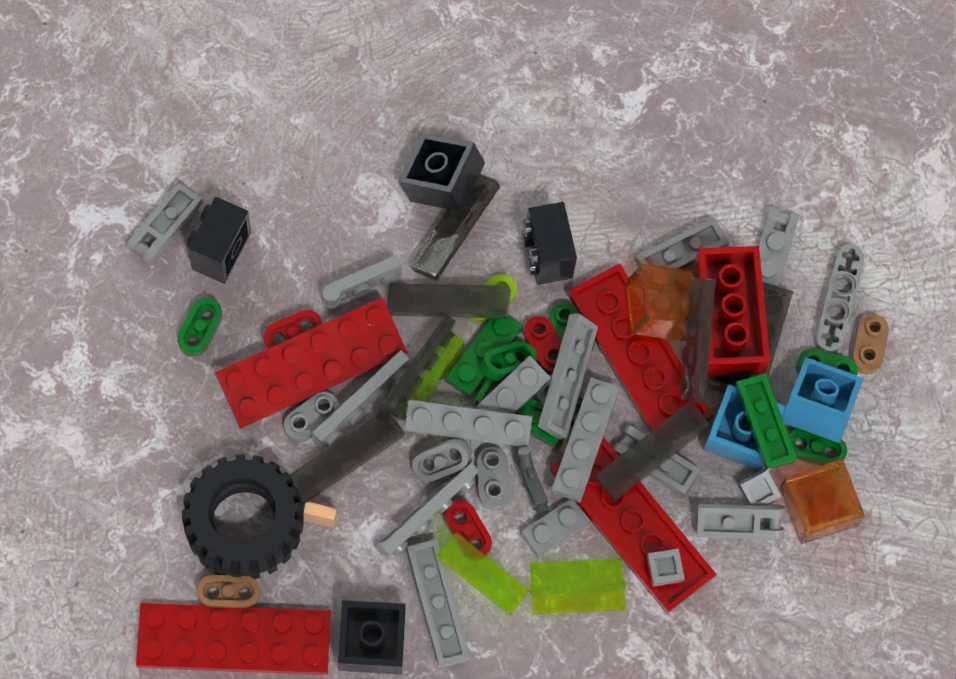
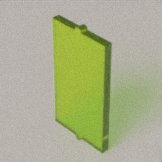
M622 559L530 563L531 586L528 591L532 593L533 615L626 610L624 588H626L627 582L623 579Z

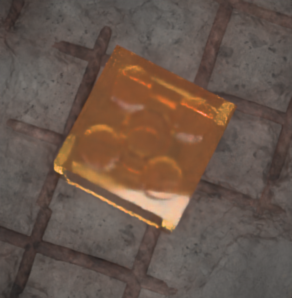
M641 263L626 281L632 334L687 342L702 326L696 271Z
M843 459L785 477L779 487L801 544L858 527L865 518Z

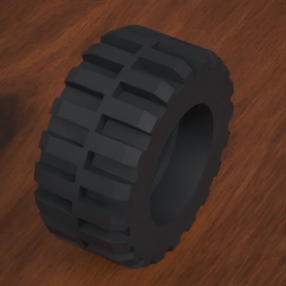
M235 454L236 460L227 461L226 457L217 460V466L212 468L211 465H207L202 469V476L200 478L195 477L190 483V493H185L183 500L182 521L190 549L194 556L197 555L199 557L200 563L207 569L209 567L213 568L217 575L229 574L232 577L238 578L251 575L252 578L258 579L261 578L260 573L267 571L270 575L277 571V565L281 562L286 564L291 558L292 550H297L300 543V534L303 533L304 526L303 506L297 486L293 485V480L287 472L282 473L278 464L273 461L266 464L263 457L254 455L252 460L245 459V454ZM254 493L266 499L272 508L273 521L269 530L260 538L245 543L233 542L220 536L214 525V512L218 505L233 494Z

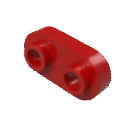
M303 310L267 327L263 336L265 347L268 349L277 345L273 341L275 334H281L284 337V341L304 333L301 329L302 322H309L312 328L321 325L322 320L320 316L314 311Z
M536 316L529 319L525 324L524 340L535 349L537 353L536 362L547 374L553 375L557 360H550L548 354L556 353L558 355L562 341L549 319ZM542 327L545 332L537 334L534 332V329Z
M465 501L453 502L445 512V524L466 558L474 561L484 559L491 551L492 539L471 504ZM457 515H463L466 521L460 524L454 518ZM478 541L482 547L479 550H474L470 547V543Z

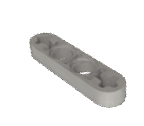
M854 244L842 246L837 253L814 340L816 349L833 354L839 351L844 342L864 262L863 251ZM847 254H852L854 261L850 266L849 272L843 271L847 261L844 257ZM839 279H844L850 283L851 290L841 293L835 288V282ZM837 306L843 310L844 317L840 320H834L829 316L828 309ZM830 327L835 328L832 336L834 343H832L831 347L826 346V340H824Z

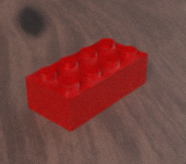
M759 246L698 248L694 264L704 376L766 373L770 364Z

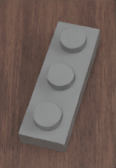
M712 218L637 255L635 261L647 282L651 285L693 264L698 248L728 247L729 241L715 218Z

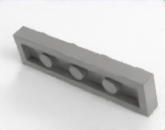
M579 313L570 314L538 424L539 428L557 439H567L598 329L597 325Z
M400 350L312 432L313 442L321 450L327 444L329 446L334 445L342 437V430L346 426L358 423L365 415L364 410L371 403L376 405L386 396V389L394 382L399 384L409 374L410 358Z
M529 356L475 408L515 414L551 380V377ZM444 436L440 441L443 442L454 437ZM462 439L470 446L472 454L484 443L483 441ZM453 449L455 455L461 456L457 449Z
M590 378L551 493L581 502L620 387Z
M409 399L405 431L522 447L529 445L532 416Z
M469 462L462 470L452 473L374 547L381 555L393 554L396 556L406 548L408 545L406 540L414 532L418 535L431 524L428 519L434 513L438 512L441 514L451 506L453 503L451 498L458 491L463 493L475 483L473 477L480 471L472 462Z
M434 539L407 546V553L439 669L470 661L438 540Z

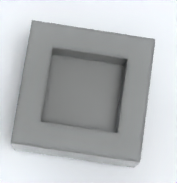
M765 468L738 482L750 505L765 506L781 497L771 475Z
M679 549L647 554L646 558L652 587L684 581Z

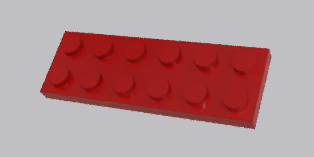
M620 263L568 290L567 295L579 313L598 326L595 342L655 441L663 445L712 419V412Z
M383 297L221 369L215 372V376L241 429L390 361L400 350L405 354L408 352Z
M603 437L581 502H575L668 615L714 579L717 574ZM562 459L550 467V472L555 478ZM679 549L684 581L652 587L646 558L647 554Z
M141 603L136 667L328 675L331 610L258 607L220 608L207 607L205 605Z

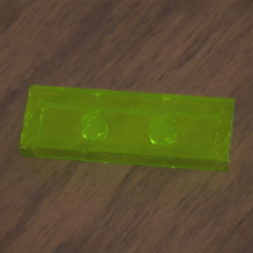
M456 335L452 337L411 397V400L426 402L430 400L463 351L464 340ZM408 403L405 406L404 418L407 416Z
M454 532L436 555L440 561L509 615L514 612L529 592L526 587L456 532Z

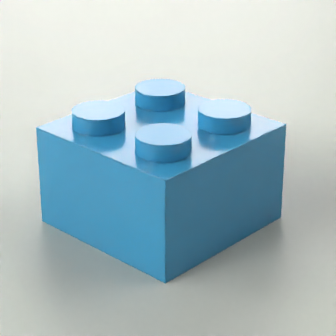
M805 357L783 416L784 423L840 443L864 378Z
M728 384L703 450L760 471L763 469L764 464L735 386ZM777 403L781 416L783 417L786 406Z

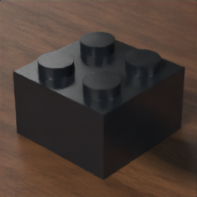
M422 133L399 180V184L410 202L462 212L485 165V161L473 142Z
M215 196L212 204H207L204 207L200 216L202 223L197 231L193 230L186 246L189 250L188 257L191 261L192 270L225 284L251 235L248 210Z
M558 202L528 208L527 219H523L524 230H521V237L524 248H529L530 258H527L530 276L535 275L537 285L573 279L577 255L565 203Z
M342 600L338 671L402 674L406 604Z

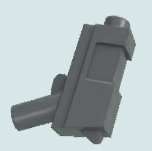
M522 446L518 449L519 456H516L515 468L522 485H525L532 510H536L537 514H542L549 510L547 506L548 499L534 467L531 450L528 446Z

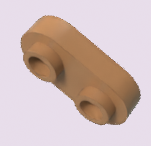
M871 314L865 316L857 327L851 360L854 361L858 372L861 374L875 373L883 362L889 326L886 320L879 315ZM875 325L878 327L879 331L872 332L869 326ZM870 353L873 356V360L865 359L863 354Z
M208 575L202 578L197 585L198 599L202 605L207 607H254L261 595L259 584L250 576L238 578L232 577V575ZM212 588L219 591L218 596L215 598H210L207 595L208 591ZM243 589L251 592L250 596L246 599L239 596V592Z

